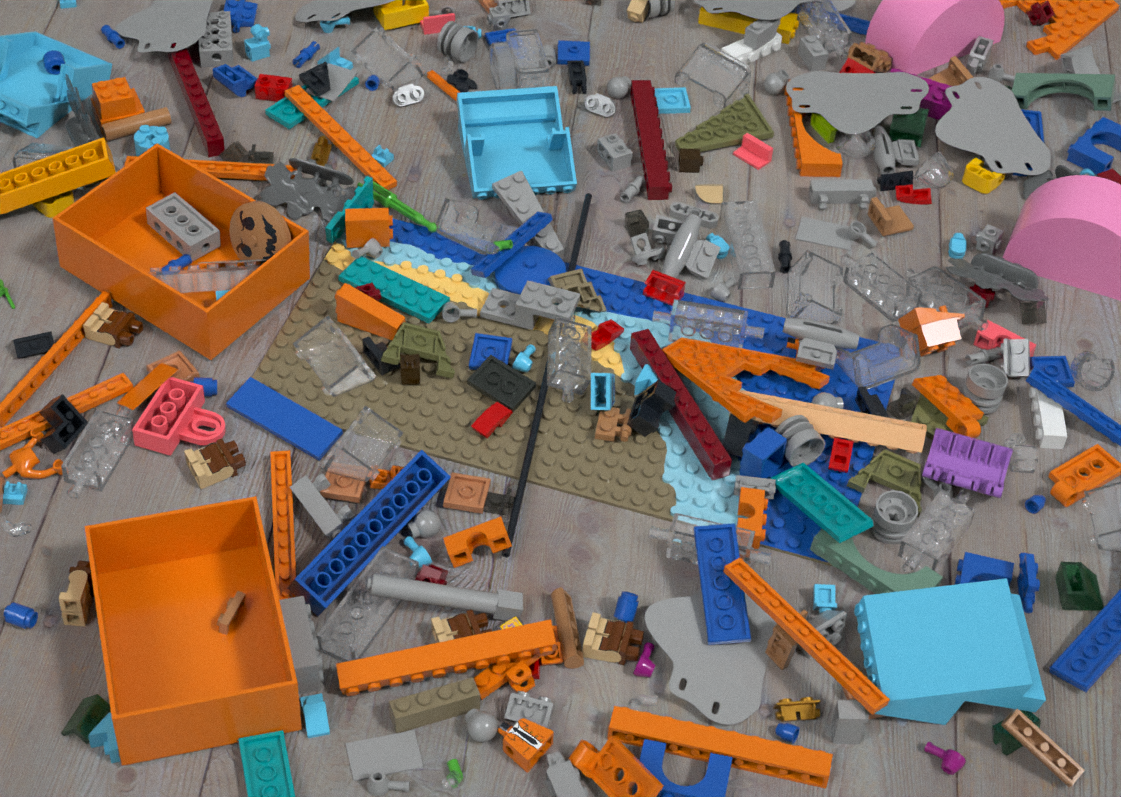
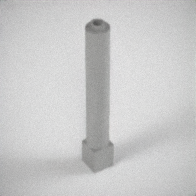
M374 573L371 577H367L365 589L369 590V595L493 614V619L509 621L516 616L519 620L523 611V593L498 589L497 593Z

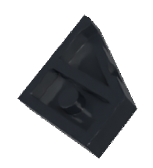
M323 62L299 74L300 81L316 97L331 90L327 62Z

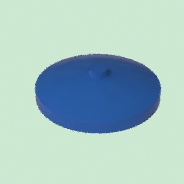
M523 246L513 256L503 262L500 267L494 270V279L501 290L521 295L527 281L551 286L548 278L565 273L566 266L557 254L548 249L537 246Z

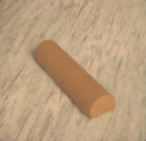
M167 107L102 124L103 137L107 142L133 135L140 130L142 125L157 127L169 125L172 123L171 116Z
M560 587L551 593L563 661L567 668H579L584 665V658L572 599Z
M1018 708L1013 710L1002 722L1001 726L1068 787H1072L1085 771Z

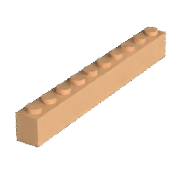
M739 390L743 394L782 409V416L773 423H768L773 427L777 428L783 421L792 416L803 415L820 435L826 434L830 438H847L855 443L863 441L871 446L884 445L891 450L905 449L906 452L913 454L917 452L922 453L927 425ZM756 417V421H759L758 424L766 423L762 421V419Z

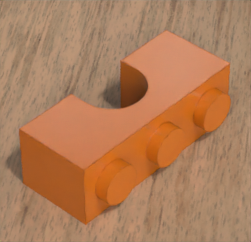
M741 487L737 515L748 518H738L736 528L738 547L759 549L760 541L765 540L766 529H762V526H766L767 514L763 513V510L767 511L768 499L764 498L765 490Z
M501 516L443 538L454 568L472 562V552L478 546L487 545L491 548L492 553L512 547Z

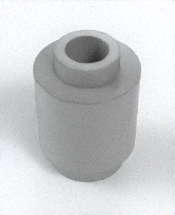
M550 45L542 46L539 51L540 64L544 68H551L556 64L555 50Z

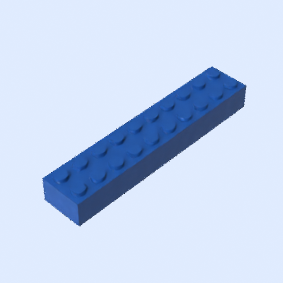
M421 450L292 581L288 589L296 597L304 596L305 604H310L311 611L319 617L445 485L451 476Z

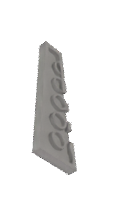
M522 171L492 183V189L520 225L524 224L536 212H544ZM550 223L539 231L535 237L531 238L538 247L548 249L558 256L564 252V248Z

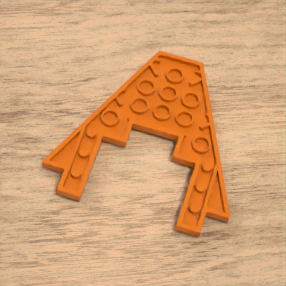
M683 337L662 349L672 366L710 395L713 401L720 403L744 423L754 416L766 423H773L782 416V409L739 392L742 382L732 377L741 371L747 370L753 375L761 376L767 371L772 370L779 375L790 377L796 382L805 383L814 389H821L829 383L830 376L819 372L821 367L798 362L796 358Z

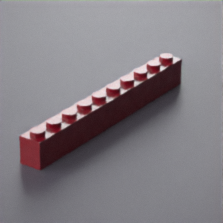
M176 43L171 45V49L175 48ZM187 48L168 52L170 63L208 157L224 155L223 135Z
M631 80L630 96L646 182L648 200H668L669 193H672V183L670 182V171H668L664 139H661L662 128H659L660 117H658L659 111L658 107H656L657 98L654 97L655 87H652L651 80Z
M645 329L631 333L630 350L641 368L643 369L646 364H649L658 380L677 392L675 405L668 411L710 479L713 481L729 476L732 463L731 457L650 330Z

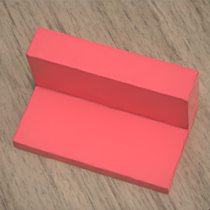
M455 14L423 17V20H420V26L424 35L440 33L447 22H455Z
M746 133L743 135L742 146L735 150L733 155L760 170L771 162L773 148L751 134Z

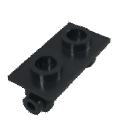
M913 171L881 174L880 177H877V183L881 184V191L895 190L896 186L912 185Z

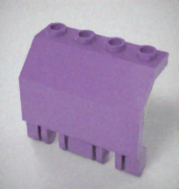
M936 428L922 477L1001 498L1013 449Z

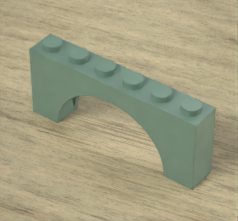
M1016 73L1012 92L1020 109H1028L1031 102L1044 95L1074 93L1089 99L1094 105V110L1111 111L1115 92V74Z
M823 529L814 537L810 550L817 556H820L875 594L939 587L943 578L927 566L910 574H896L884 571L872 565L859 553L852 537L838 543Z

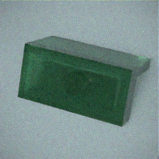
M98 694L84 698L61 734L66 736L74 733L86 744L90 743L88 737L90 732L111 712L110 704Z

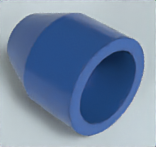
M375 74L369 76L365 83L366 88L370 91L377 90L380 80Z
M1033 495L1026 500L1025 508L1028 512L1036 514L1044 507L1046 499L1043 495Z
M779 723L775 733L782 740L794 744L798 738L800 728L790 723Z

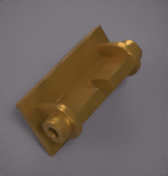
M321 136L317 140L318 143H315L311 159L316 160L318 165L325 166L328 162L332 144H328L326 136Z
M804 697L800 701L794 702L790 698L780 699L779 703L773 706V709L779 710L775 712L776 720L781 722L796 721V712H799L800 720H816V717H820V709L816 708L820 700H813V697Z

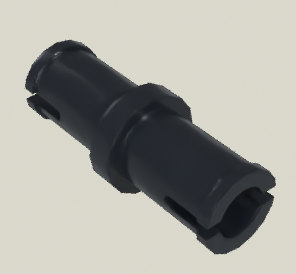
M782 240L779 242L780 253L778 254V260L780 261V271L787 274L791 272L792 253L790 252V242Z

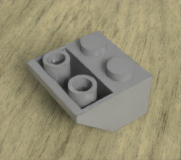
M826 610L808 622L834 646L842 639V631L845 626L847 613L845 611ZM799 644L797 645L808 658L812 657Z

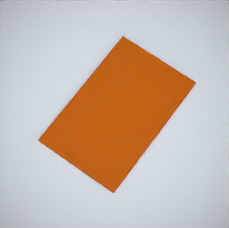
M160 363L122 397L117 404L134 410L178 369Z

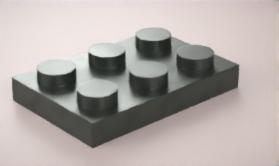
M492 355L467 379L469 386L493 401L499 402L512 412L536 388V382Z

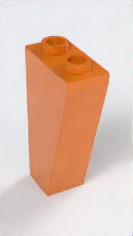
M344 283L341 289H338L335 293L337 322L389 340L394 339L399 328L405 322L403 315L349 284Z

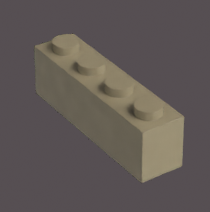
M472 677L389 701V716L395 732H405L467 714L471 709L476 708L480 710V692Z

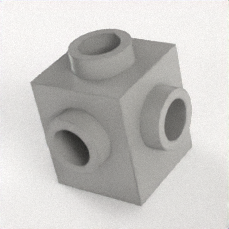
M505 6L489 8L487 22L492 32L508 29V21H511V17Z
M987 224L983 231H979L976 236V249L992 255L995 250L1000 249L1004 231Z

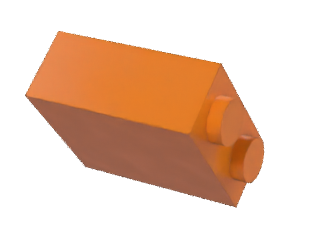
M389 208L345 209L347 248L364 247L372 238H375L381 247H390V239H393V229H389V226H393V216L389 215Z

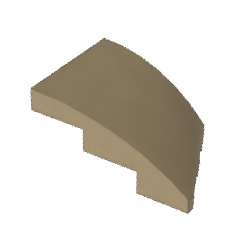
M582 269L553 275L548 278L552 287L580 293L577 307L606 312L601 295H596L592 283L587 282Z

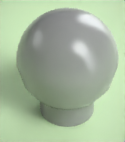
M783 69L769 74L764 80L766 91L772 95L781 94L785 90L790 76Z
M617 76L610 79L607 84L608 94L614 99L624 98L629 92L631 81L626 76Z
M826 392L817 394L811 402L840 409L844 407L841 397H835Z
M422 510L416 514L412 522L407 524V528L413 539L419 536L429 538L439 532L441 520L434 511Z
M476 708L468 711L465 721L470 737L477 742L491 740L496 735L498 729L495 717L486 711H480Z

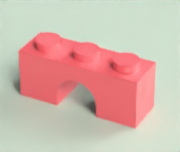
M987 320L977 331L973 345L989 350L995 347L1001 348L1004 338L1009 340L1025 338ZM1030 342V357H1033L1036 344Z

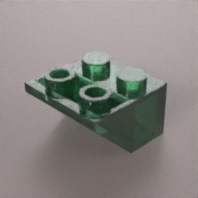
M902 106L901 109H912V107ZM919 108L913 114H893L889 133L891 142H895L898 139L914 140L915 146L921 147L929 109Z
M1060 562L1055 579L1062 610L1101 611L1104 605L1097 575L1082 562Z

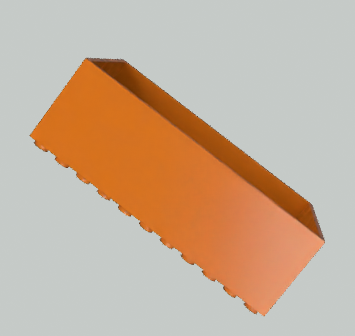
M158 143L53 217L60 267L100 292H109L111 299L209 360H212L310 279L309 231L282 216L288 225L291 242L255 271L249 269L243 262L199 263L240 260L231 243L230 221L238 207L256 200ZM176 193L220 230L221 246L194 260L192 264L182 268L179 273L172 274L162 280L159 279L156 271L166 266L169 261L183 256V254L147 224L146 207ZM230 290L216 301V291Z
M256 496L85 526L111 715L122 766L238 743V738L282 730L284 733L302 730L298 682ZM237 591L245 593V604L243 606L240 605L237 610L238 615L236 619H232L230 622L228 634L219 633L217 621L222 613L225 614L229 599L231 597L234 598Z

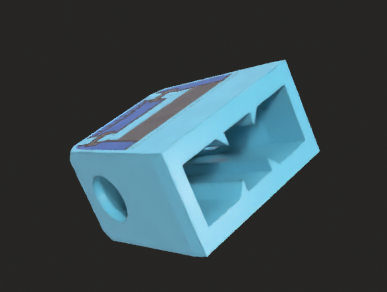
M591 373V410H611L615 402V375L612 373Z

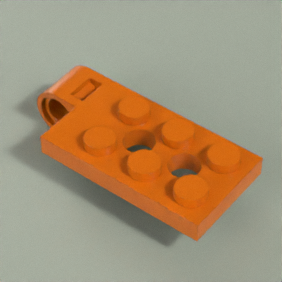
M936 375L914 379L912 386L948 417L946 425L954 433L972 438H977L980 435L981 427L977 420L982 419L984 413L969 398L965 397L957 387L949 383L946 377Z
M1096 444L1050 471L1048 477L1056 483L1052 487L1050 494L1064 507H1068L1120 476L1121 463L1100 445Z
M613 736L608 739L601 751L591 743L581 740L568 758L586 777L593 779L609 797H656L664 787ZM623 769L624 776L622 780L619 781L618 774ZM634 784H637V792L632 795V787Z

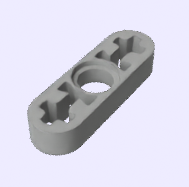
M674 202L670 205L669 214L672 218L684 221L689 214H696L702 219L700 226L711 229L718 225L719 216L715 212L680 202Z

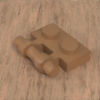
M612 407L611 410H600L595 439L614 442L615 436H618L621 441L627 442L632 432L631 427L627 425L632 409H626L624 414H620V408Z

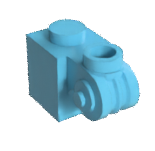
M256 24L250 30L254 37L244 40L245 53L252 62L269 57V49H271L270 42L267 40V37L270 36L268 27Z

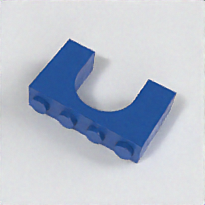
M1102 117L1093 124L1091 129L1088 128L1085 134L1077 139L1075 144L1070 145L1067 151L1069 153L1067 161L1083 169L1088 168L1095 175L1110 170L1114 157L1097 149L1094 145L1104 144L1121 151V125Z
M965 552L963 560L959 559L957 571L960 572V575H956L954 585L1007 578L1008 585L1010 586L1014 563Z
M644 739L639 761L664 785L656 797H725L733 757L710 753L705 777L695 785L680 786L671 782L662 770L666 743ZM634 784L633 795L637 792V784Z

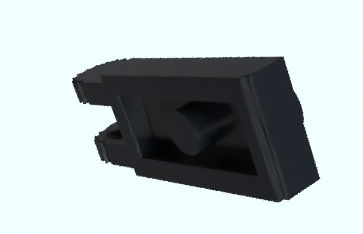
M567 61L572 94H576L577 86L582 85V94H586L587 78L584 61Z

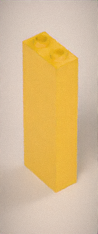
M702 6L699 11L698 24L745 34L746 27L758 19L738 12L709 13ZM714 8L712 10H721L723 8ZM790 12L786 16L781 17L780 25L776 31L782 36L781 43L789 44L791 38L794 39L796 30L799 27L798 14Z

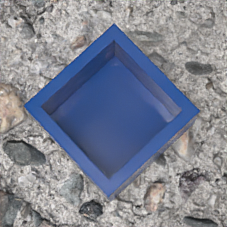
M769 427L763 432H759L755 439L750 443H746L742 449L743 457L740 462V475L769 478L782 466L787 439Z

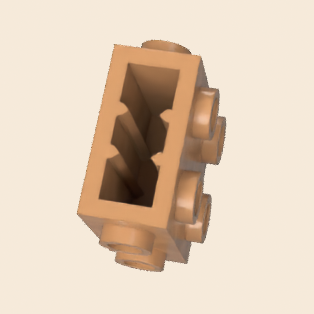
M864 42L853 43L848 50L849 54L847 56L872 71L886 73L890 69L893 59L888 56V52L875 49L876 46Z

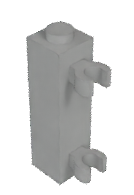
M813 179L810 181L808 193L811 204H819V209H827L826 204H859L860 209H867V204H870L871 198L876 196V187L873 186L872 179Z
M323 473L318 475L314 482H311L305 475L290 486V488L331 542L345 528L343 523L352 520L355 515L347 505L343 506L337 514L319 493L331 485Z

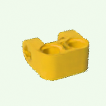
M974 158L966 165L962 182L980 193L988 194L1003 182L1006 173L990 172L983 168L984 161Z
M73 190L44 199L41 202L33 203L32 205L46 217L53 218L74 203Z

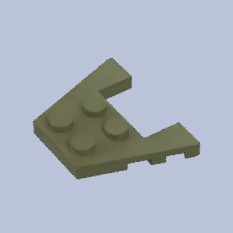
M403 322L381 358L383 362L398 365L400 352L406 355L419 354V357L426 360L437 361L436 375L453 379L455 374L454 368H451L450 357L446 355V347L440 331Z
M920 394L911 422L927 425L926 437L931 440L934 438L936 428L953 432L946 425L948 417L925 396ZM983 415L982 419L977 421L980 425L984 426L989 418Z
M884 449L865 468L858 471L856 476L849 479L847 486L861 493L864 492L869 480H873L896 491H902L916 501L918 506L917 517H919L922 511V507H920L921 464Z

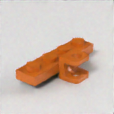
M537 654L527 660L513 659L503 665L494 663L474 677L480 692V699L483 700L506 682H509V685L516 692L523 691L527 693L535 687V681L528 666L542 656ZM523 682H528L525 687L520 686Z

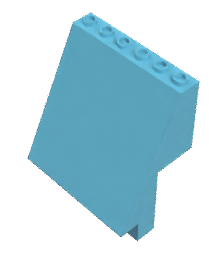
M36 31L1 35L0 122L38 138L71 111L67 97L68 88L65 75H68L72 86L77 88L80 100L83 102L92 94V83L110 80L112 63ZM56 50L63 54L66 63L61 64L60 74H49L45 70L43 56L48 51Z
M557 86L457 93L458 130L473 199L499 198L492 189V183L519 171L523 172L535 195L539 193L554 194L556 192L570 193L575 191L577 180L569 127H565V130H563Z
M1007 578L865 595L856 604L854 614L857 617V631L860 633V647L864 655V667L866 668L867 678L890 699L888 705L875 714L946 725L965 701L1011 709L1018 708L1019 710L1036 712L1046 701L1020 595L1010 593Z

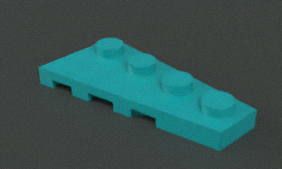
M366 176L364 178V185L356 188L354 191L355 196L352 200L348 199L344 203L342 212L338 211L325 227L327 242L333 243L346 231L345 209L373 207L372 177Z

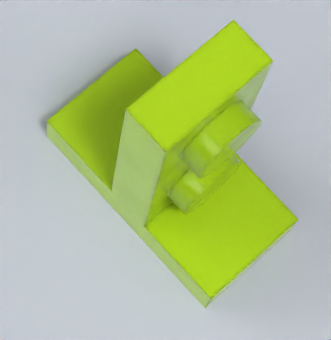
M812 113L810 125L828 144L834 142L835 134L838 130L822 115Z

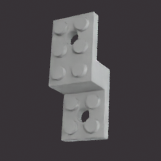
M527 281L521 295L492 288L480 311V317L533 330L539 316L569 323L580 300V293L532 281Z

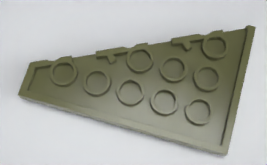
M745 94L744 98L734 101L733 104L722 109L717 116H711L709 120L696 126L694 131L691 133L687 132L684 136L675 140V146L678 151L680 148L700 149V152L742 144L743 135L746 133L759 140L773 138L774 131L750 95Z

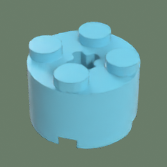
M149 125L140 126V130L134 135L136 156H140L157 143L170 150L167 129L165 127Z

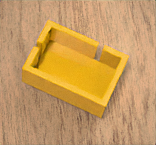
M394 0L386 4L373 6V12L383 29L391 30L397 27L420 23L423 17H429V4L426 0H404L403 5L402 0Z

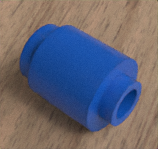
M194 377V381H190L203 386L204 397L217 395V380Z
M622 591L621 596H618L614 617L617 620L626 623L627 621H634L639 603L637 600L638 595Z
M15 602L8 605L3 614L6 623L24 629L33 628L38 620V613L33 608Z

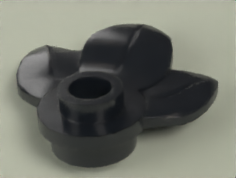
M457 69L453 74L447 76V83L455 85V88L461 93L468 92L469 88L477 89L476 82L468 78L469 74L463 69Z

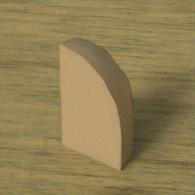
M700 184L695 186L697 194L705 202L723 203V184Z

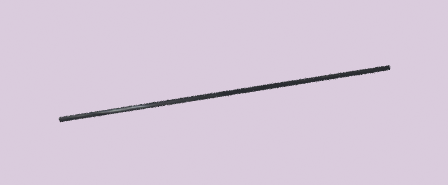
M590 193L585 195L568 272L576 269L592 199ZM556 320L507 529L511 544H513L563 322ZM512 547L502 550V556L509 557Z

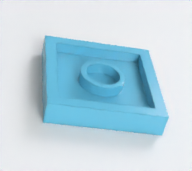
M686 87L655 88L654 97L657 98L656 107H658L659 114L690 113L691 107Z

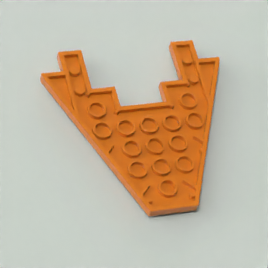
M999 0L1003 9L1017 5L1025 14L1031 9L1030 6L1032 4L1049 1L1055 14L1048 19L1051 24L1045 25L1043 28V32L1048 36L1027 41L1026 47L1034 55L1049 52L1056 60L1061 58V54L1067 53L1115 14L1120 6L1114 0Z

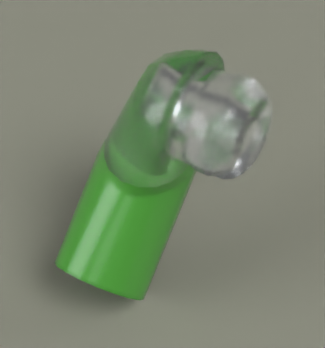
M512 240L494 241L487 243L485 250L488 254L494 255L501 250L512 249L513 243Z
M457 759L447 762L450 773L447 775V778L442 780V785L446 790H450L452 787L456 788L463 780V773Z

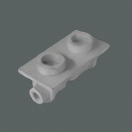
M736 475L734 495L740 496L741 487L765 490L764 498L774 499L776 479Z

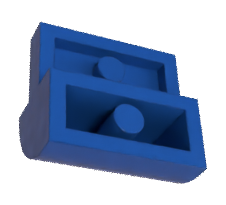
M224 64L213 68L214 78L240 97L246 96V90L254 88L258 79L240 65L230 67Z

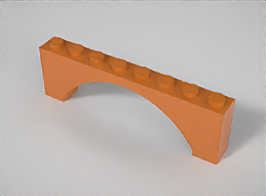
M785 86L784 94L787 96L786 106H788V116H790L789 126L792 127L791 137H794V158L797 159L796 169H799L800 176L840 177L843 165L841 153L828 150L807 133L802 123V119L807 113L793 110L792 98L787 93ZM793 88L792 90H803V88ZM799 105V107L809 108L810 105Z

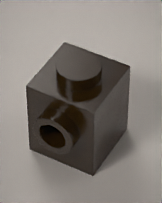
M680 148L678 159L679 172L699 173L700 166H703L704 161L703 156L700 155V149Z
M419 354L400 355L401 385L420 384Z

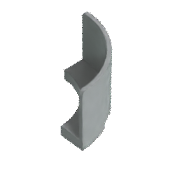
M1091 45L1061 54L1064 74H1100L1094 60ZM1116 91L1114 92L1113 103L1121 100V94ZM1081 96L1085 104L1094 108L1093 103L1089 99Z

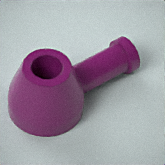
M647 642L644 644L643 652L633 674L639 677L650 678L656 665L649 657L655 647L652 643Z
M928 742L924 748L925 752L942 759L941 768L949 775L958 772L966 763L965 758L954 750L948 749L945 751L931 742Z

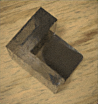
M236 141L219 156L224 162H239L241 159L246 158L249 153L239 141Z
M642 209L626 212L624 227L630 237L642 233H647L648 236L649 221Z
M1031 301L1020 303L1022 324L1047 323L1045 302Z
M904 387L901 390L900 398L888 404L887 410L896 419L903 420L914 414L918 398Z

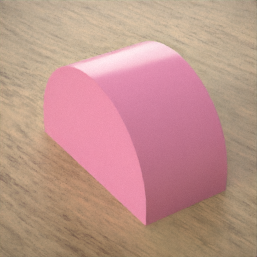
M882 0L870 22L865 43L876 46L875 49L888 52V56L893 58L891 69H900L901 71L917 75L948 63L953 56L960 58L970 54L978 36L994 40L993 44L1000 42L1004 28V10L999 0Z
M1088 175L1060 177L1041 185L1030 194L1021 209L1003 255L1004 260L1018 263L1022 267L1033 271L1037 276L1121 301V185L1105 178Z

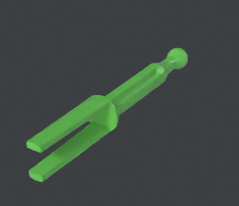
M373 181V189L375 190L373 191V199L386 208L395 209L416 224L425 226L431 233L438 230L436 223L429 222L422 214L398 200L396 194ZM359 182L357 187H362L363 184Z

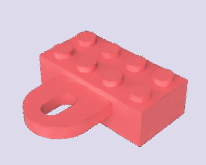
M170 377L160 386L133 427L134 444L138 447L171 456L181 440L197 445L216 443V440L223 438L225 435V421L219 414L201 409L205 403L202 385ZM203 425V426H207V427L214 428L215 430H214V431H206V430L199 429V428H197V427Z

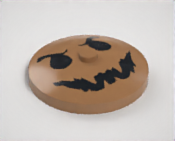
M251 201L238 207L232 215L229 230L230 239L240 260L266 259L263 261L243 262L244 265L253 271L291 242V235L286 221L273 206L265 202Z

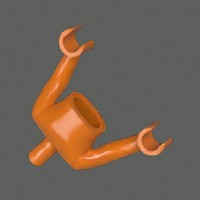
M34 427L30 431L31 440L22 448L14 450L9 455L12 466L2 472L6 479L16 472L24 478L43 479L56 473L63 475L67 472V467L63 465L62 460L57 459L54 461L53 467L49 469L33 470L40 463V460L32 448L37 442H41L40 439L44 436L39 427Z

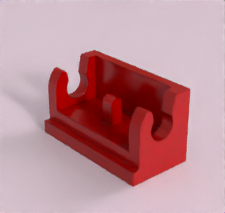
M652 270L645 281L647 286L643 290V295L676 307L684 296L686 282Z

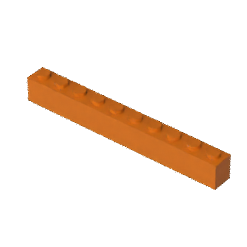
M550 619L337 663L336 667L342 694L354 696L364 690L370 692L378 691L381 687L388 685L390 687H398L403 682L411 681L417 683L423 681L424 678L432 676L433 678H441L446 673L454 672L460 674L466 672L467 669L475 667L476 669H484L489 664L497 663L498 665H503L513 659L527 660L537 654L547 656L552 654L553 651H557V646Z
M614 706L607 738L608 740L613 736L621 743L643 747L644 739L666 743L665 753L709 762L710 753L733 757L732 768L825 789L833 754L822 750H812L800 745L794 746L777 740H767L758 736H749L736 731L722 730L713 726H704L691 721H681L669 716L663 717L651 714L650 712H641Z

